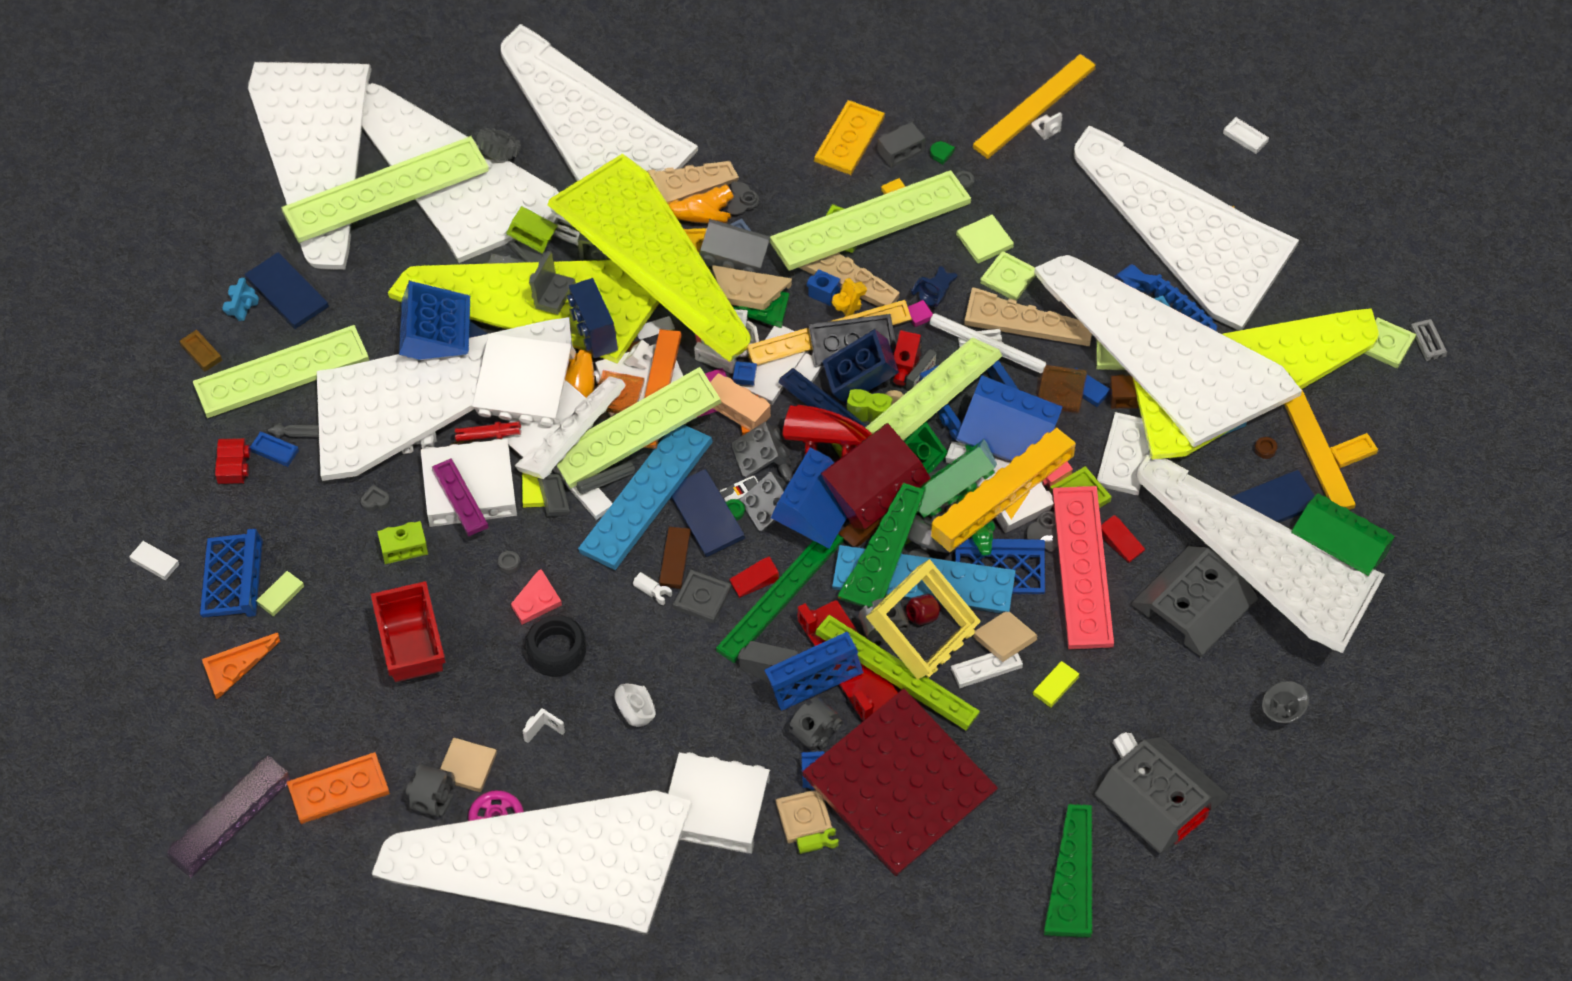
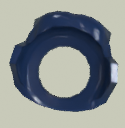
M939 266L935 277L931 279L919 277L911 293L914 295L919 291V299L921 301L924 300L928 306L938 307L944 300L946 292L949 290V285L957 278V274L946 273L944 267Z

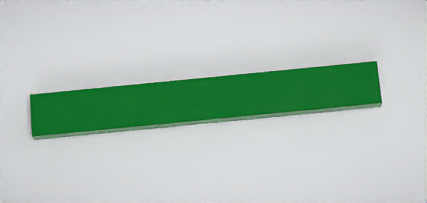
M837 535L830 549L813 540L716 647V652L732 663H735L743 647L746 648L750 641L756 640L839 548V545L844 542V538Z

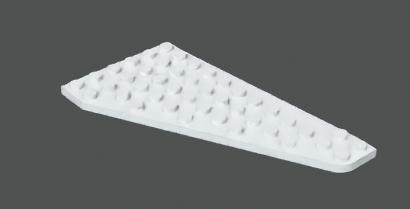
M521 24L502 42L501 54L504 62L577 181L622 153L646 171L653 169L655 171H664L665 168L671 167L681 169L697 153L698 146L658 123L555 50L545 39Z
M254 62L248 89L287 205L356 179L365 94L371 73L370 64ZM351 223L300 242L308 264L317 269L345 270L350 248Z
M368 84L365 94L362 129L390 166L467 138L466 135L386 88L376 84ZM481 152L489 166V171L421 196L415 200L446 240L456 260L460 263L505 245L514 239L506 233L512 219L521 206L552 221L557 213L547 204L550 198L559 193L558 190L508 160H496Z
M1088 126L1075 145L1074 157L1076 162L1208 315L1239 331L1243 330L1297 247L1299 240L1252 219L1123 146L1124 143L1114 137Z
M1069 255L1060 256L1035 267L1034 273L1045 288L1058 301H1062L1160 405L1193 447L1301 396L1302 390L1283 366Z
M569 317L490 333L572 345ZM489 334L469 338V352L466 355L419 360L397 354L340 368L317 371L320 473L322 481L358 476L474 410L472 406Z
M1149 452L1137 473L1139 483L1305 633L1308 638L1343 653L1385 574L1374 570L1369 576L1292 534L1291 529L1188 475L1189 471L1165 458L1152 460Z
M655 790L397 833L389 837L382 845L372 876L396 884L427 888L615 925L648 935L692 802Z

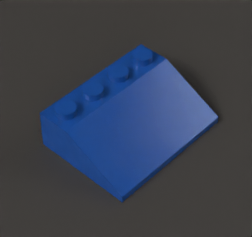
M409 281L402 297L399 355L422 360L468 354L470 295Z
M981 375L956 441L973 447L984 439L993 455L1011 462L1014 457L1026 452L1031 444L1039 442L1044 434L1054 430L1063 407Z
M810 447L780 497L771 518L830 549L847 516L820 474L834 462L830 457Z

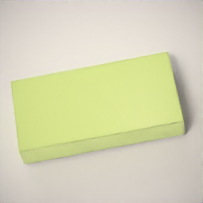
M286 571L256 600L257 605L274 617L304 587V584Z

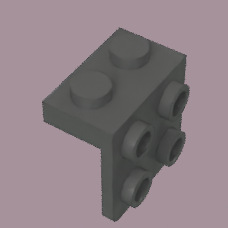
M765 421L732 443V449L744 477L749 478L772 462L778 465L785 463L788 466L792 465L789 459L790 452L783 443L782 439L784 437L778 427L775 428Z

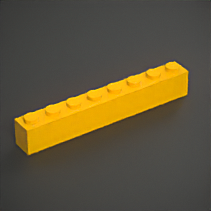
M1058 428L1052 432H1047L1039 442L1031 444L1026 452L1014 457L1009 465L1005 468H1000L992 478L984 480L979 488L974 492H969L961 502L953 504L948 512L936 517L932 522L931 537L947 551L951 552L1074 456L1076 443Z

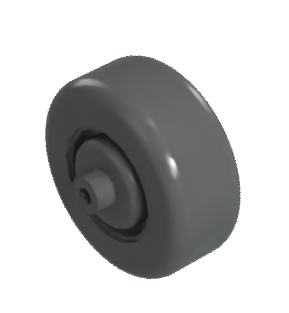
M916 515L908 539L920 545V549L930 552L931 549L949 553L931 537L932 522L937 516L933 515L932 518H923L922 515Z

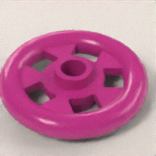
M490 791L482 794L472 803L468 813V821L492 818L495 815H508L506 809L513 807L515 814L522 813L524 810L520 801L514 795L505 791ZM502 800L501 806L497 804L491 805V801ZM480 808L487 809L484 817L478 816Z

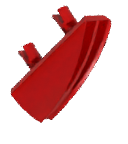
M790 405L783 427V437L785 440L805 442V455L810 447L818 451V443L823 442L840 444L842 446L841 457H843L873 434L862 425L840 414L804 405Z

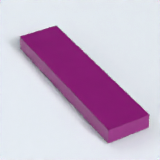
M452 458L432 466L435 477L468 537L489 528L486 519Z

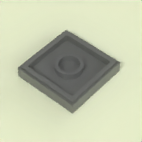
M690 570L673 603V609L715 623L732 589V584Z

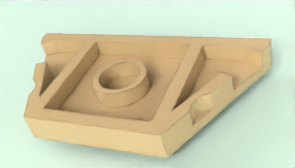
M714 265L712 267V274L715 276L717 283L731 305L764 310L772 301L780 297L783 289H789L792 285L791 278Z

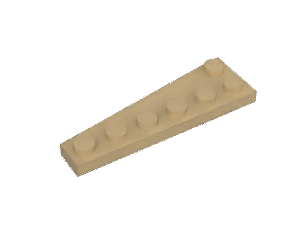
M839 253L798 267L813 275L819 269L840 278L841 289L845 279L851 278L854 283L861 281L867 287V292L865 295L860 296V298L878 307L895 303L899 298L900 292L874 276L865 268L855 265L854 261L849 257L845 258Z
M972 287L965 317L966 326L990 330L1000 329L1001 332L1090 346L1092 333L1079 320L1051 311L1043 312L1037 310L1032 305L1027 307L1017 304L1016 300L1010 298L1009 300L997 297V294Z

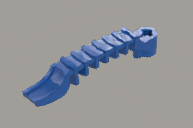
M1131 264L1114 276L1115 279L1148 295L1155 291V298L1163 295L1169 305L1173 303L1172 309L1178 312L1181 311L1182 314L1214 331L1217 330V325L1213 323L1211 317L1205 314L1203 309L1200 310L1195 302H1191L1186 294L1180 293L1177 287L1171 286L1169 281L1163 280L1160 274L1157 276L1144 274Z

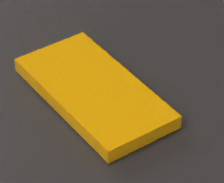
M848 100L815 155L814 162L852 175L884 120L885 113Z

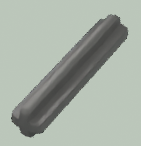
M630 461L578 481L576 488L580 494L586 493L633 474L635 466Z

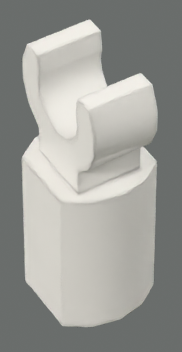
M642 572L633 581V586L651 597L654 596L660 605L665 604V599L661 595L672 596V590L669 587L660 586L658 582Z

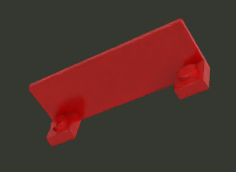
M837 600L816 610H810L806 603L798 607V622L814 646L825 642L824 639L816 635V630L828 615L858 633ZM836 664L833 670H838L841 665ZM861 664L864 673L839 685L862 721H865L898 692L891 682ZM849 666L846 671L855 668V666Z

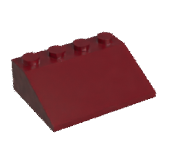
M889 423L883 425L820 473L853 528L866 529L888 512L903 483L919 488L931 479L919 458Z

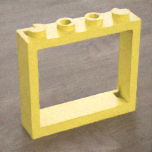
M930 559L913 570L866 616L917 680L925 675L929 678L938 670L936 666L939 663L940 665L945 663L951 657L949 653L958 650L964 644L962 640L971 637L975 633L974 628L981 622ZM921 579L960 626L926 662L886 615Z

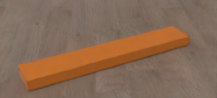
M659 330L644 398L671 383L682 336L680 331ZM659 439L648 444L644 448L657 449Z

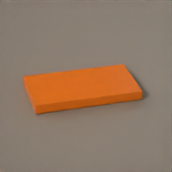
M375 752L287 781L300 824L390 794Z

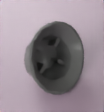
M1291 681L1281 682L1272 686L1265 693L1262 700V708L1265 715L1279 724H1287L1299 719L1305 713L1309 704V696L1306 689L1299 683Z

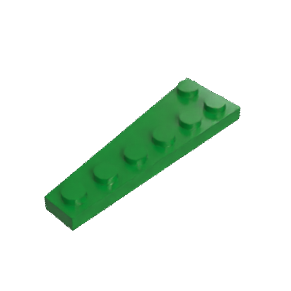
M903 483L887 514L884 515L880 522V526L870 539L864 553L860 556L853 572L850 573L840 590L838 599L861 607L867 605L869 609L873 606V601L886 597L923 499L924 489Z
M1068 804L1044 935L1092 936V805Z

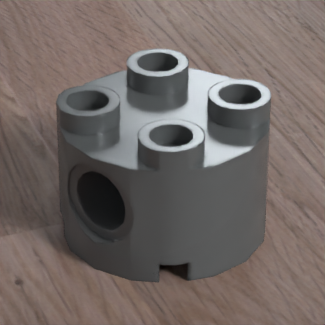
M884 598L873 601L872 607L868 609L866 605L859 612V620L866 638L877 646L887 642L866 616ZM899 601L886 615L904 635L908 631L910 624L901 601Z
M814 697L810 699L813 702L812 704L807 705L805 703L796 712L790 722L793 728H790L789 732L810 750L818 747L822 750L829 744V737L833 732L841 728L843 720L822 699Z
M419 764L413 782H409L406 788V795L410 796V809L438 817L439 815H444L453 798V794L449 793L450 787L455 788L453 772Z

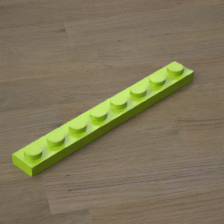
M828 615L817 628L816 635L825 641L848 631L857 648L861 664L900 689H905L911 696L967 731L979 716L980 711L926 676L917 680L901 660L834 617Z

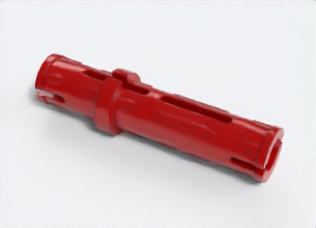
M520 421L502 424L501 422H495L493 425L455 428V433H457L455 439L456 442L493 437L502 439L503 436L521 435Z

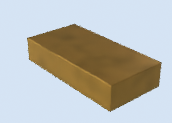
M197 330L179 341L181 347L204 372L222 361L221 355Z

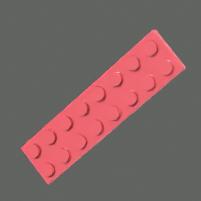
M1097 486L1053 488L1052 496L1068 649L1112 648L1114 646Z

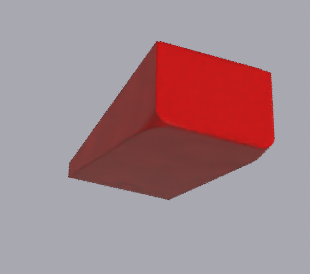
M1113 515L1101 525L1102 539L1128 563L1145 551V548L1116 515Z
M769 556L735 575L729 581L740 598L775 583L779 579V572Z

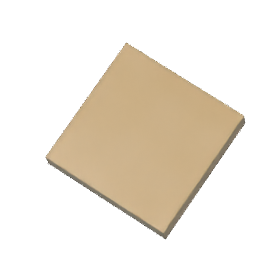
M1010 612L1002 613L974 631L975 633L973 634V637L1002 662L1037 640V634Z
M453 738L440 769L453 772L456 786L481 792L497 755V750Z
M816 790L776 799V806L787 843L796 842L798 837L815 833L823 834L825 830L832 828L824 799Z

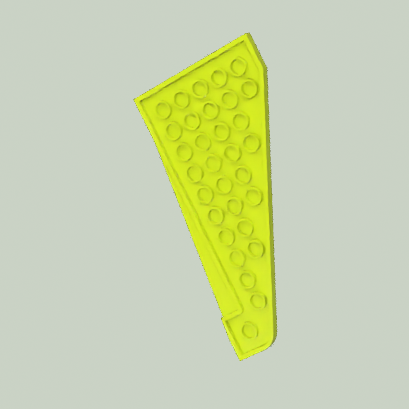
M622 153L549 199L547 206L567 220L700 337L706 345L710 346L723 358L731 362L747 349L750 343L748 330L646 170Z
M612 260L554 262L556 274L574 278L576 283L590 278L594 279L614 322L618 351L600 357L618 364L660 302ZM539 262L411 266L401 274L388 292L389 298L402 302L408 282L414 281L470 295V319L505 329L569 317L572 346L579 350H586L583 342L585 337L584 335L580 336L576 326L578 322L577 320L573 321L570 309L572 307H570L568 299L558 315L535 308L529 279L531 274L537 270Z
M1362 309L1229 332L1222 335L1283 366L1300 389H1303L1372 349L1377 342L1379 332L1372 309ZM1133 378L1152 460L1187 456L1225 434L1222 433L1193 447L1170 416Z

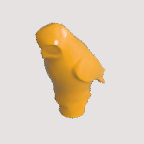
M725 184L720 188L715 187L706 193L695 194L682 201L676 199L667 204L677 220L709 223V219L727 223L728 219H731L730 213L719 210L725 208L734 196Z
M579 350L575 354V359H569L565 380L586 398L594 391L595 377L592 353L587 350Z

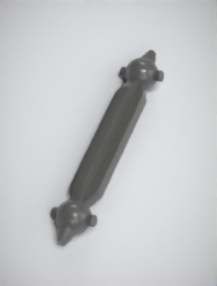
M278 423L274 427L269 428L268 432L273 433L276 438H280L284 434L289 437H319V425H288L284 427L282 423Z

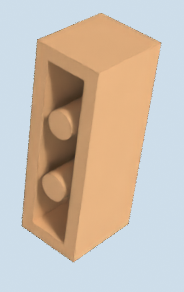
M718 373L710 382L722 402L713 409L751 431L771 417L770 404L767 400L759 398L752 394L749 389L737 385L731 378L724 377Z

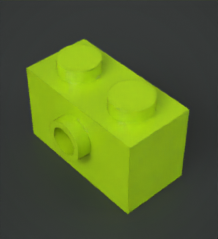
M521 206L512 219L506 234L543 254L552 240L558 225Z
M421 521L409 522L405 525L387 527L377 531L385 564L428 555Z

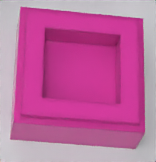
M924 300L908 306L912 318L911 322L914 327L930 321L933 314Z

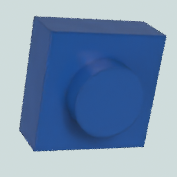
M736 361L733 374L734 383L754 386L757 363Z

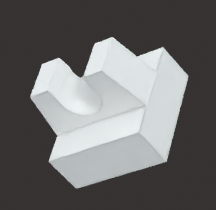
M643 340L635 344L624 360V363L629 367L633 365L641 370L646 368L648 364L643 361V357L649 360L653 356V353L647 348L649 344Z

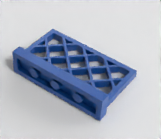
M247 529V534L207 538L200 609L202 618L245 613L247 617L256 616V600L258 599L263 539L256 529ZM245 541L244 547L238 552L232 548L238 542ZM223 544L225 547L215 554L213 552V545ZM230 550L235 555L225 562L221 558ZM240 558L243 561V565L235 571L231 566ZM219 561L223 566L215 573L212 572L211 567ZM229 569L233 574L226 581L219 578ZM238 577L241 580V584L233 590L229 585ZM215 580H218L221 585L214 592L209 590V586ZM227 588L231 593L222 601L217 596ZM235 597L240 599L239 606L229 607L227 605ZM214 599L220 603L214 609L207 610L208 604Z
M972 539L965 540L955 548V562H960V556H969L975 561L973 564L985 566L981 561L985 557H992L997 561L992 567L1001 565L1004 569H1010L1003 561L1007 557H1014L1019 563L1011 570H1017L1023 565L1030 574L1022 580L1015 573V579L1019 584L1013 588L1012 594L1045 595V540L993 539L992 552L986 556L981 555ZM1030 557H1040V564L1034 570L1026 563ZM1034 576L1040 581V588H1031L1025 582Z
M848 631L765 669L781 711L864 673L857 654V648ZM836 664L841 665L838 670H833ZM849 666H855V668L846 671ZM815 674H821L817 680L813 679ZM829 675L833 676L832 679L825 681ZM795 683L800 684L797 689H792ZM808 685H813L812 688L805 690ZM786 695H792L791 698L784 700Z

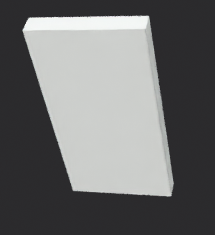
M774 326L765 340L795 331L784 326L782 328ZM808 351L757 365L754 386L737 385L749 389L752 394L758 395L759 398H764L769 404L773 405L784 388L778 383L780 377L792 368L795 369Z
M566 380L564 381L557 413L560 421L573 416L575 408L586 399ZM513 418L510 422H517L520 420ZM520 421L521 435L503 436L502 439H507L508 445L523 458L532 448L538 449L545 442L544 437L549 432L555 433L561 425L553 424V426H546L538 421H532V423Z
M1115 412L1097 478L1104 488L1139 495L1141 484L1137 478V473L1140 465L1150 452L1142 418Z

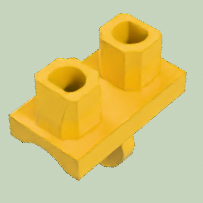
M851 278L845 279L840 293L833 296L832 304L837 311H842L845 317L853 315L855 311L860 310L862 304L859 298L866 294L867 287L861 281L854 283Z

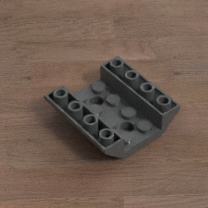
M1188 546L1132 602V605L1147 617L1156 612L1186 635L1184 645L1202 657L1258 600V597L1249 582L1208 547ZM1211 573L1214 574L1217 577V579L1209 580L1205 577V575ZM1185 602L1189 607L1182 609L1177 606V603Z
M1158 737L1144 739L1109 770L1095 796L1158 853L1162 854L1178 840L1179 829L1205 807L1212 811L1228 797V794L1165 739ZM1141 767H1148L1151 770L1147 774L1138 772ZM1174 796L1184 798L1181 803H1174L1171 799Z

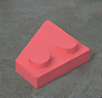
M540 569L511 605L523 625L562 606V603L542 569Z

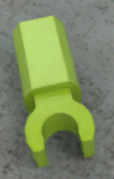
M829 828L823 834L815 833L796 838L799 854L823 849L824 846L828 848L837 847L839 845L838 839H828V837L835 835V828Z

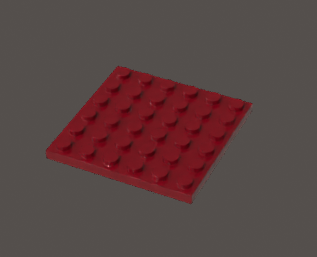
M905 689L897 693L802 772L803 777L895 876L906 869L998 789Z

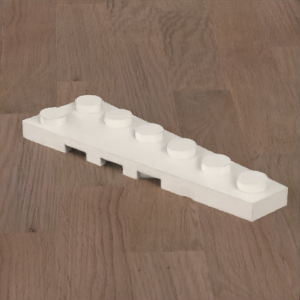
M609 376L575 408L573 416L564 418L559 423L561 427L555 433L549 432L544 437L545 442L538 449L532 448L515 465L518 471L541 479L547 477L557 463L565 458L566 453L572 446L579 442L580 437L593 426L595 420L607 410L610 403L621 394V391L626 386L623 380Z

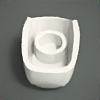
M621 684L616 689L615 700L618 708L631 726L641 727L653 720L656 712L645 686Z

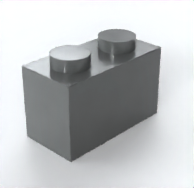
M912 122L902 125L897 130L878 138L877 152L890 168L925 151V137Z

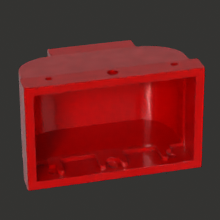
M426 581L372 593L371 599L389 676L392 675L395 682L442 672L443 663L446 662Z

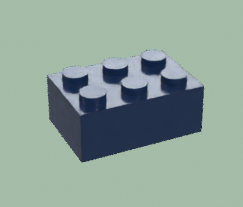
M590 278L569 285L570 294L567 295L570 307H572L570 314L573 321L577 320L578 322L576 326L579 335H584L585 337L583 342L586 350L591 351L594 358L618 351L614 322L594 279Z
M876 329L823 360L832 394L845 404H847L850 390L861 389L868 392L899 373L888 339Z

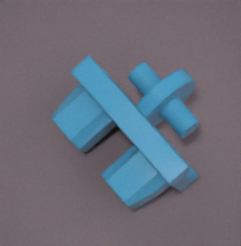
M239 278L237 285H230L228 293L232 301L224 302L222 308L228 316L235 315L239 321H244L248 309L251 306H256L259 302V297L255 294L256 291L247 285L245 278Z

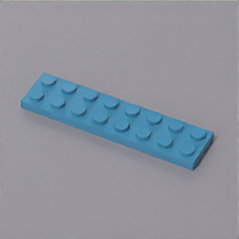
M685 425L666 434L657 445V449L653 450L579 546L580 554L616 570L713 443L712 438Z
M839 545L832 585L834 590L842 589L850 573L853 572L860 556L864 553V548ZM902 554L886 595L887 597L919 565L930 559L970 609L1002 614L1010 612L1016 570ZM922 579L902 598L910 600L912 597L930 594L942 605Z

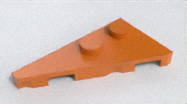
M278 633L202 659L216 699L229 690L280 642Z

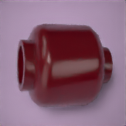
M930 594L912 597L906 606L908 619L916 625L934 622L939 616L940 604Z

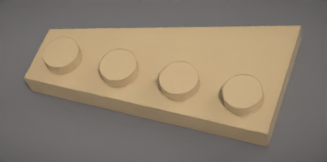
M730 161L708 163L700 167L689 165L682 169L671 167L665 168L664 171H655V169L647 171L667 203L676 199L682 201L689 196L706 193L715 187L720 188L725 184L729 185L732 181L738 182L739 178Z

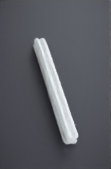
M934 313L930 319L931 325L966 341H969L972 337L999 349L1003 357L1036 372L1043 373L1046 368L1045 361L939 314Z

